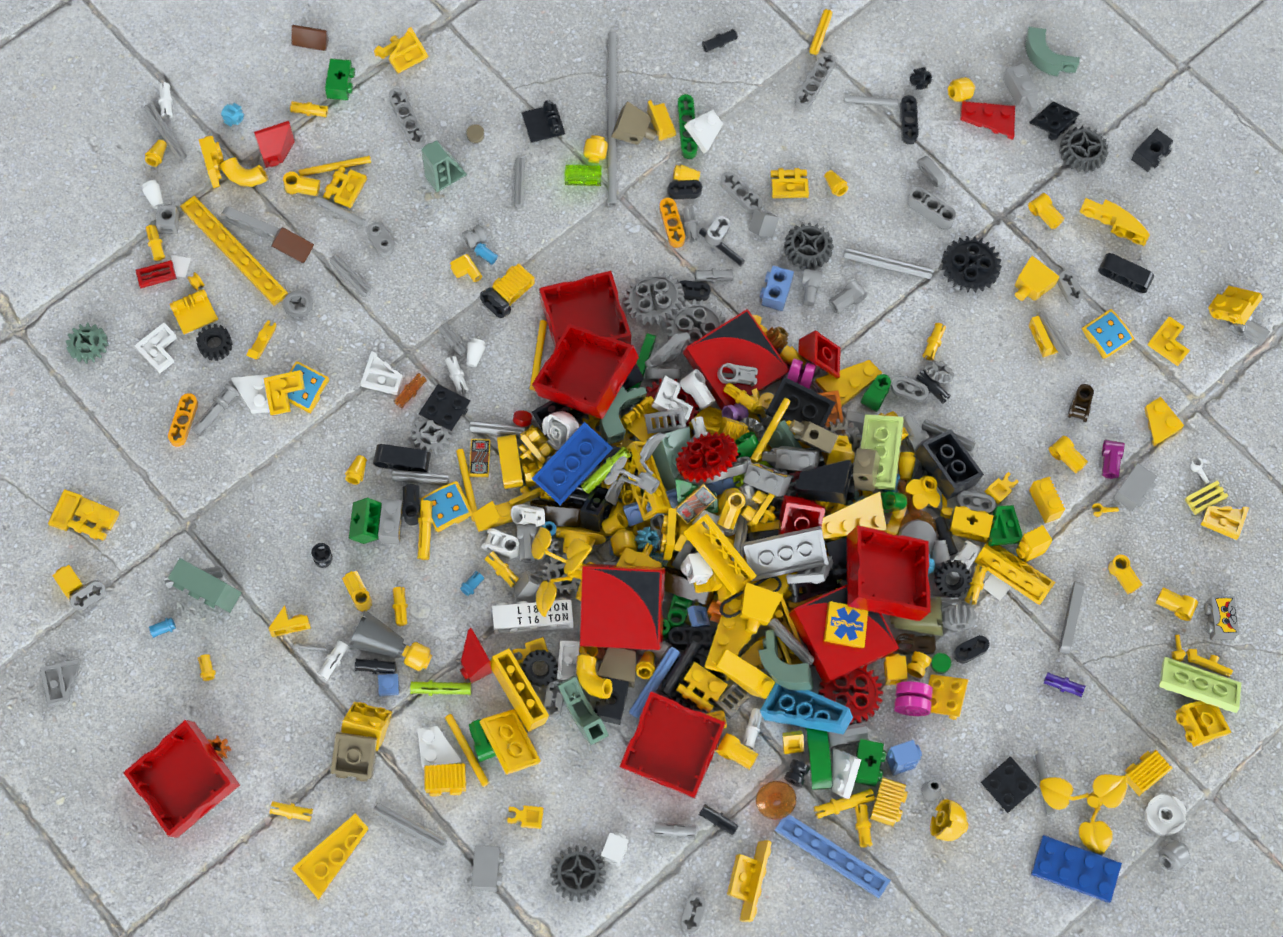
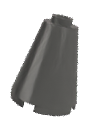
M364 611L348 647L396 657L397 654L402 655L406 644L403 643L404 639L371 613Z

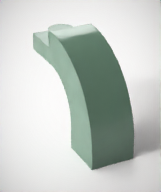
M1028 28L1025 37V49L1028 58L1034 66L1046 74L1057 77L1060 71L1076 73L1080 57L1060 55L1053 52L1046 43V29Z
M644 386L638 389L632 388L627 393L624 387H621L603 419H600L599 428L601 436L609 445L624 439L626 431L620 421L619 414L624 409L639 404L644 400L647 394Z
M767 630L766 638H763L764 650H759V656L771 679L780 686L791 690L812 689L811 669L808 663L791 665L782 662L778 658L777 636L774 630Z
M574 675L557 684L571 717L587 742L593 745L609 736L601 718L590 706L577 677Z

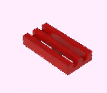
M172 260L135 270L140 288L177 279ZM168 267L170 268V269L163 270V271H157V270L165 269V268H168ZM152 272V274L141 276L143 274Z

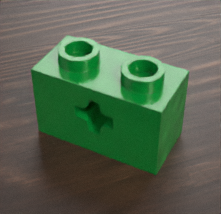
M330 58L325 85L327 99L348 100L349 94H352L353 83H351V79L355 78V68L352 67L351 60Z
M368 497L353 502L348 539L362 544L378 540L381 502Z
M860 738L856 757L861 759L854 783L875 787L878 781L881 782L883 770L880 769L881 762H885L886 750H883L884 743ZM868 760H871V767L868 766Z

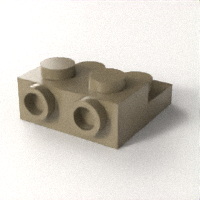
M337 732L330 774H336L338 778L356 777L358 781L371 780L374 774L377 738Z

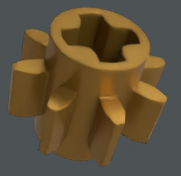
M778 326L774 329L771 327L766 332L767 338L775 349L779 347L783 349L788 344V333L784 328Z

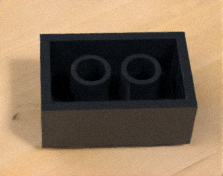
M784 377L765 414L774 417L783 399L787 398L790 400V404L780 421L796 420L800 423L808 421L823 428L836 402Z
M952 429L923 442L914 454L929 476L936 479L937 487L946 500L972 488L984 475Z

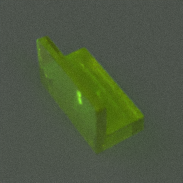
M566 165L565 185L601 186V166Z

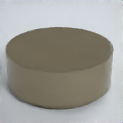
M474 124L467 128V139L470 142L479 143L484 139L485 134L482 126Z

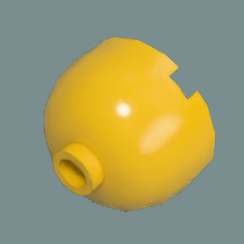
M948 799L942 800L935 809L938 811L936 818L934 816L931 818L930 833L937 839L954 841L968 829L967 814L960 804Z

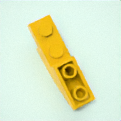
M1085 198L1079 211L1086 217L1097 219L1103 224L1113 226L1111 233H1114L1116 236L1124 237L1135 244L1145 246L1150 234L1132 214L1106 199L1102 205Z

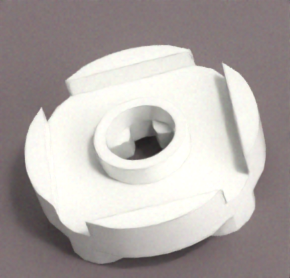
M1158 795L1150 800L1144 810L1147 825L1159 836L1174 835L1185 825L1187 815L1185 806L1174 796ZM1162 810L1164 812L1170 813V815L1168 816L1170 820H1166L1161 817Z

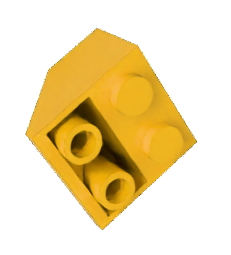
M354 702L342 721L341 733L377 738L376 751H378L384 741L392 711L382 707L369 706L363 702Z

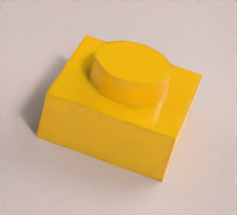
M802 730L782 733L784 754L804 752Z

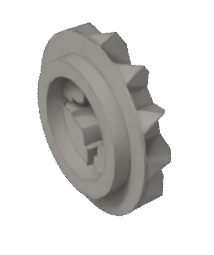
M296 290L290 292L285 297L283 308L286 314L292 318L298 317L301 319L305 315L308 316L312 310L313 300L307 292ZM301 301L302 307L299 306L296 309L294 304H298Z
M933 360L932 362L928 361L925 366L926 373L933 380L940 383H949L953 380L954 373L951 368L947 367V364Z
M743 418L740 422L745 423L748 426L749 432H754L758 441H760L765 433L764 427L753 418Z

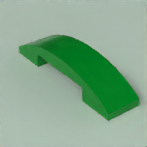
M805 728L812 790L832 789L827 731Z

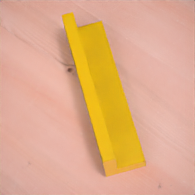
M633 441L626 447L629 452H632L633 456L631 462L627 459L624 468L633 475L635 468L638 469V475L641 472H647L640 463V452L646 442ZM652 455L645 463L654 472L652 476L660 481L656 491L650 494L645 490L642 496L641 488L631 484L643 521H648L657 513L668 514V509L671 508ZM628 476V479L636 482V480ZM648 502H650L652 508L649 512L646 509Z
M705 514L683 532L732 595L757 576L708 514ZM703 521L708 525L709 530H706L702 525ZM716 539L720 540L722 546L718 545ZM728 554L732 555L734 561L730 560ZM741 570L748 575L747 579L743 576Z
M987 542L974 561L981 565V567L985 566L988 569L987 571L1038 605L1043 602L1056 583L1000 545L989 546Z

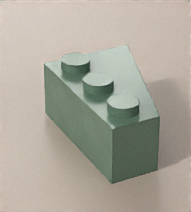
M437 140L426 144L421 149L425 177L436 192L441 191L467 175L457 160Z
M690 427L665 433L667 437L660 441L652 453L663 486L667 491L676 488L675 478L680 476L676 466V458L679 457L678 452H683L682 447H687V442H690Z
M179 558L168 577L169 580L174 582L172 586L181 591L185 588L189 590L188 595L199 600L202 597L205 599L204 604L213 609L215 606H218L231 613L242 592L181 558Z

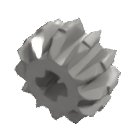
M964 604L948 606V608L944 609L942 617L944 627L955 631L969 630L974 627L976 623L974 608L971 605Z

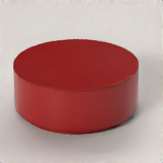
M524 410L516 411L513 415V422L521 427L529 426L532 422V414Z

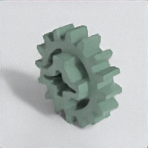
M89 323L86 324V327L79 324L78 330L73 328L74 333H68L70 340H66L67 351L79 363L82 359L85 364L88 363L89 359L95 362V357L101 359L100 353L107 352L105 349L106 346H109L107 335L102 328L98 329L96 324L92 327Z

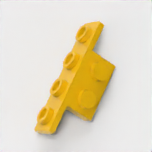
M769 840L758 841L754 859L741 854H737L735 857L727 895L744 901L739 919L742 922L753 921L757 913L756 906L762 892V880L766 874V863L771 853V841Z

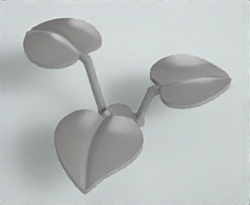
M663 433L653 435L642 448L640 463L647 471L646 473L641 472L637 477L622 469L627 462L625 456L620 457L614 463L610 473H608L604 480L605 484H612L605 496L606 501L616 506L618 496L625 482L638 486L650 494L656 491L660 481L652 476L654 472L648 468L645 461L650 458L660 441L667 437V435ZM623 473L619 480H616L619 474ZM627 476H629V477H631L632 479L636 480V482H635V481H632V480H630V479H627Z

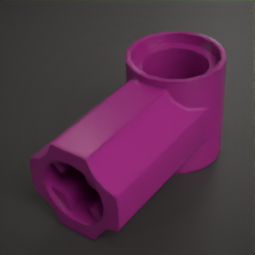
M1104 440L1102 446V456L1104 457L1102 476L1105 478L1113 479L1119 477L1121 459L1125 448L1124 442Z

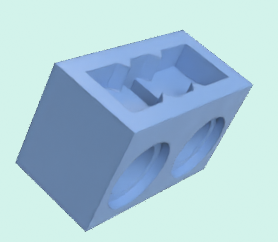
M772 266L771 272L767 271L765 277L767 285L766 288L762 287L760 293L762 306L783 311L794 271L777 266ZM779 278V279H781L782 281H781V282H778V281H776L775 279ZM775 294L778 297L773 298L770 295Z
M914 740L891 747L886 755V760L892 775L915 769L921 759L922 752L919 745H915Z

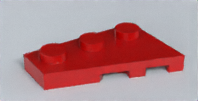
M962 101L961 121L980 128H988L995 134L1001 133L1008 136L1007 138L1011 140L1014 139L1015 106Z

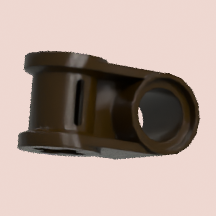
M1082 384L1078 387L1068 411V418L1075 417L1082 419L1085 423L1087 422L1094 395V390L1090 385ZM1080 393H1085L1087 398L1082 397Z

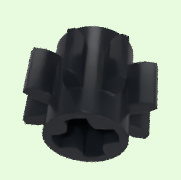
M925 67L913 69L914 73L910 75L911 85L916 86V90L928 88V85L932 82L931 73L926 71Z
M579 485L569 496V502L582 506L590 493H586L583 490L584 487Z

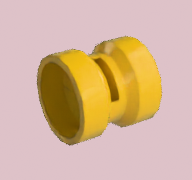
M914 651L911 657L912 661L907 665V673L922 679L926 673L925 668L929 667L932 660L926 654Z

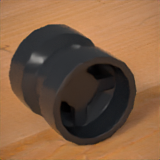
M318 543L312 548L311 555L318 567L325 568L332 563L333 555L327 544Z
M793 759L790 764V771L786 772L784 779L794 786L802 787L805 781L804 776L809 773L810 767L799 760Z

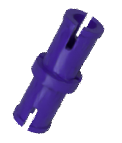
M1047 672L1043 683L1060 689V692L1064 693L1066 691L1082 697L1086 687L1085 685L1070 681L1068 677L1062 678Z

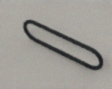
M777 576L761 579L753 585L757 586L760 583L766 581L767 579L774 578L779 583L778 588L775 589L774 592H778L781 588L782 583ZM743 590L721 603L720 612L724 617L732 618L740 614L741 610L732 615H727L723 612V606L743 594Z

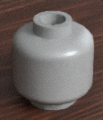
M1179 841L1169 842L1159 852L1160 864L1170 871L1180 870L1190 860L1188 847Z

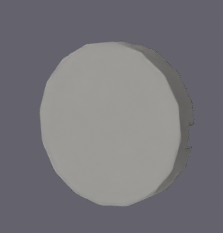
M914 520L907 522L900 529L898 536L904 535L929 541V554L934 549L936 533L927 522Z

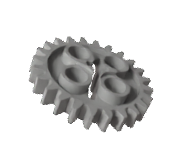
M656 271L655 275L652 276L651 272H649L648 277L642 274L641 280L635 278L636 284L630 283L631 289H626L627 294L624 295V304L627 313L630 314L632 319L635 318L637 323L641 320L643 325L648 321L650 326L654 322L660 325L661 320L667 323L668 317L674 319L673 313L679 314L678 308H683L682 302L685 300L682 285L678 283L677 278L673 279L671 274L667 277L666 273L663 272L660 276L658 271ZM651 286H654L655 299L658 308L657 311H655V307L653 304Z
M695 299L693 304L686 301V306L679 308V314L673 313L674 319L669 318L670 320H667L668 327L666 333H669L668 340L675 334L686 332L691 339L695 338L698 340L709 333L705 330L716 329L725 323L726 318L721 317L722 311L716 312L717 306L710 308V302L703 305V300L699 304L696 303ZM701 315L703 318L698 319L695 316ZM685 324L688 327L682 328L680 325ZM691 340L688 341L686 346L683 348V351L687 346L693 343Z

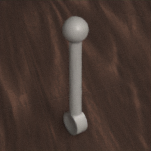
M297 642L292 644L294 650H322L330 654L334 649L332 645L321 647L299 645Z

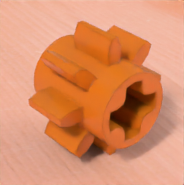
M712 600L707 614L711 615V621L719 624L722 615L720 612L722 602Z
M218 735L214 740L208 739L213 748H221L220 751L216 750L221 758L227 759V751H231L230 746H225L228 740L225 738L221 741Z

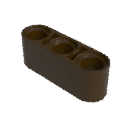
M532 500L530 502V506L544 509L545 522L551 521L556 526L581 527V505L563 502L559 505L556 501Z
M668 566L665 567L664 591L701 604H711L715 591L696 593L694 584H689L687 576L681 570Z

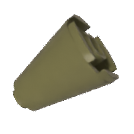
M941 596L930 598L931 612L921 621L890 615V623L894 624V627L897 629L943 636Z

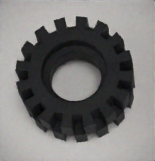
M214 324L212 328L211 325H207L208 329L203 327L202 332H198L199 337H196L201 355L204 358L208 357L211 361L212 358L215 361H219L218 357L224 359V354L228 356L230 354L228 350L231 351V345H233L228 330L224 329L222 325L218 327L217 324ZM219 337L222 341L218 347L211 348L207 345L211 338Z
M947 560L948 563L942 562V566H938L936 568L938 571L934 573L936 586L947 597L949 595L952 598H955V595H958V597L962 596L961 593L964 592L965 594L967 592L966 588L971 586L969 582H972L970 572L962 562L959 563L957 560L953 562ZM950 572H957L960 575V580L955 585L946 583V576Z
M538 649L530 652L525 657L522 670L531 685L541 687L548 685L556 678L558 663L552 653ZM538 660L544 661L548 666V671L542 676L536 675L532 670V665Z

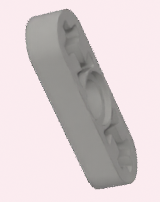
M733 172L722 174L721 187L746 211L753 214L755 209H762V199ZM742 189L745 190L747 194L745 196H739L736 192Z

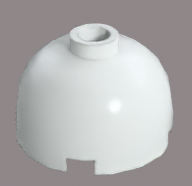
M564 411L550 414L544 418L542 423L544 435L547 434L550 439L547 442L556 450H559L579 428L575 417Z

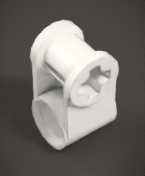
M488 529V537L485 543L482 544V549L489 553L494 551L495 554L510 559L518 557L520 546L516 537L496 529ZM509 545H515V546H516V547H515L514 549H512V550L506 549L507 546H509Z

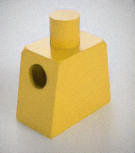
M1031 256L1016 280L1015 287L1018 290L1015 296L1020 301H1023L1027 296L1036 301L1055 287L1060 276L1034 256Z
M746 583L743 590L740 618L748 620L745 631L756 634L759 624L767 626L783 594Z

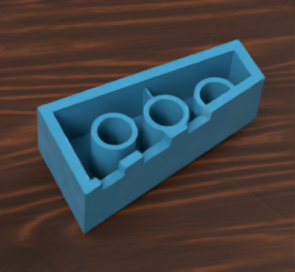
M777 683L774 684L760 710L763 719L766 721L838 734L845 733L853 718L850 709L844 705L809 690H791Z

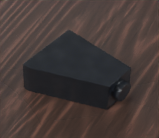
M851 460L800 472L799 479L795 480L794 490L797 491L798 497L806 500L845 504L852 475Z

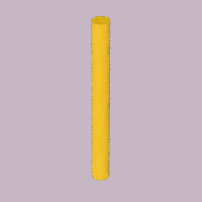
M369 155L300 169L298 171L299 176H307L337 170L340 166L347 168L371 163Z
M540 320L529 388L532 391H535L532 383L540 372L547 327L546 320Z
M784 398L750 458L752 463L758 462L790 404L789 399Z
M458 449L456 453L465 493L474 513L477 511L464 449Z
M447 715L445 719L482 787L488 785L489 781L453 715Z

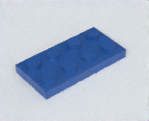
M584 422L536 473L532 480L561 505L613 448Z
M1043 835L1031 875L1110 903L1122 863Z

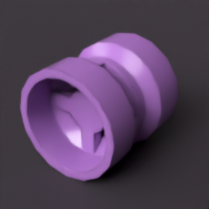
M740 403L734 406H724L722 409V418L726 417L739 422L743 418L748 417L749 414L748 409Z

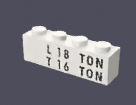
M555 599L546 617L540 614L536 602L519 601L516 604L498 603L496 606H492L495 635L573 628L571 599Z

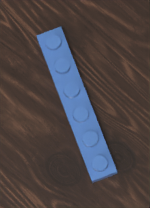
M733 477L705 484L708 489L715 491L717 495L722 494L724 490L729 488H740L736 486L739 483L738 481L733 482ZM676 488L666 491L671 508L677 507ZM637 502L623 506L630 526L643 522ZM650 502L647 503V512L652 510ZM657 513L652 518L663 515V513Z
M787 812L775 829L777 833L877 898L881 897L891 881Z

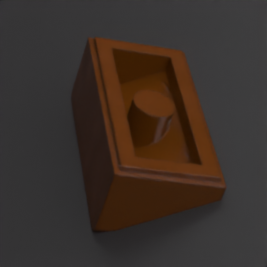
M292 25L291 42L293 46L326 51L329 42L327 30Z
M282 227L277 230L271 246L299 262L305 263L314 244Z

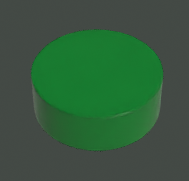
M944 653L934 655L931 661L932 670L938 674L946 673L951 667L950 657Z

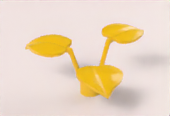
M540 527L532 543V556L535 559H541L545 553L565 563L564 573L567 574V577L550 579L549 582L544 580L537 590L536 606L540 614L546 617L557 593L554 582L572 581L573 578L582 580V566L585 565L582 562L592 550V547L581 539L576 538L567 549L566 556L568 559L566 560L547 550L551 544V534L548 529Z
M1099 775L1093 781V791L1078 796H1071L1073 786L1065 779L1049 777L1041 780L1039 785L1043 798L1054 809H1065L1069 805V800L1074 801L1087 798L1089 806L1095 808L1091 817V822L1085 821L1081 823L1079 836L1089 850L1097 854H1104L1112 842V830L1103 821L1095 822V818L1103 804L1108 808H1115L1122 803L1127 791V776Z

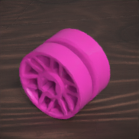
M793 359L787 378L810 389L817 365L807 362L805 368L802 369L803 361Z
M906 681L897 683L895 692L897 698H895L894 711L908 716L929 715L931 713L930 700L932 699L933 688L920 682Z

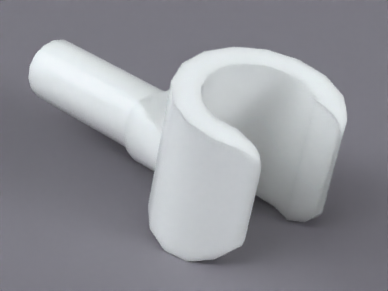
M1198 457L1196 460L1198 465L1191 461L1190 469L1193 472H1198L1205 484L1210 483L1202 469L1203 460Z

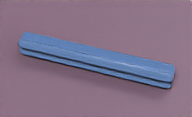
M673 647L668 649L629 710L632 716L640 717L650 691L656 692L680 654L677 649Z

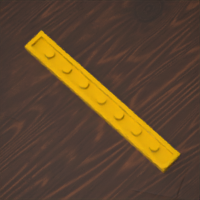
M195 195L180 206L181 210L273 306L288 295V292Z

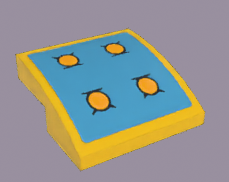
M1109 309L1081 328L1089 343H1094L1103 359L1135 339L1124 322L1112 309Z
M296 361L290 372L302 371L305 389L288 393L289 403L311 414L320 400V394L330 380L329 377Z
M458 481L440 487L420 498L421 501H433L432 524L437 532H441L454 523L459 524L472 516L473 513Z

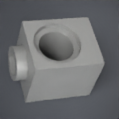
M158 205L156 227L159 234H178L179 212L176 205Z

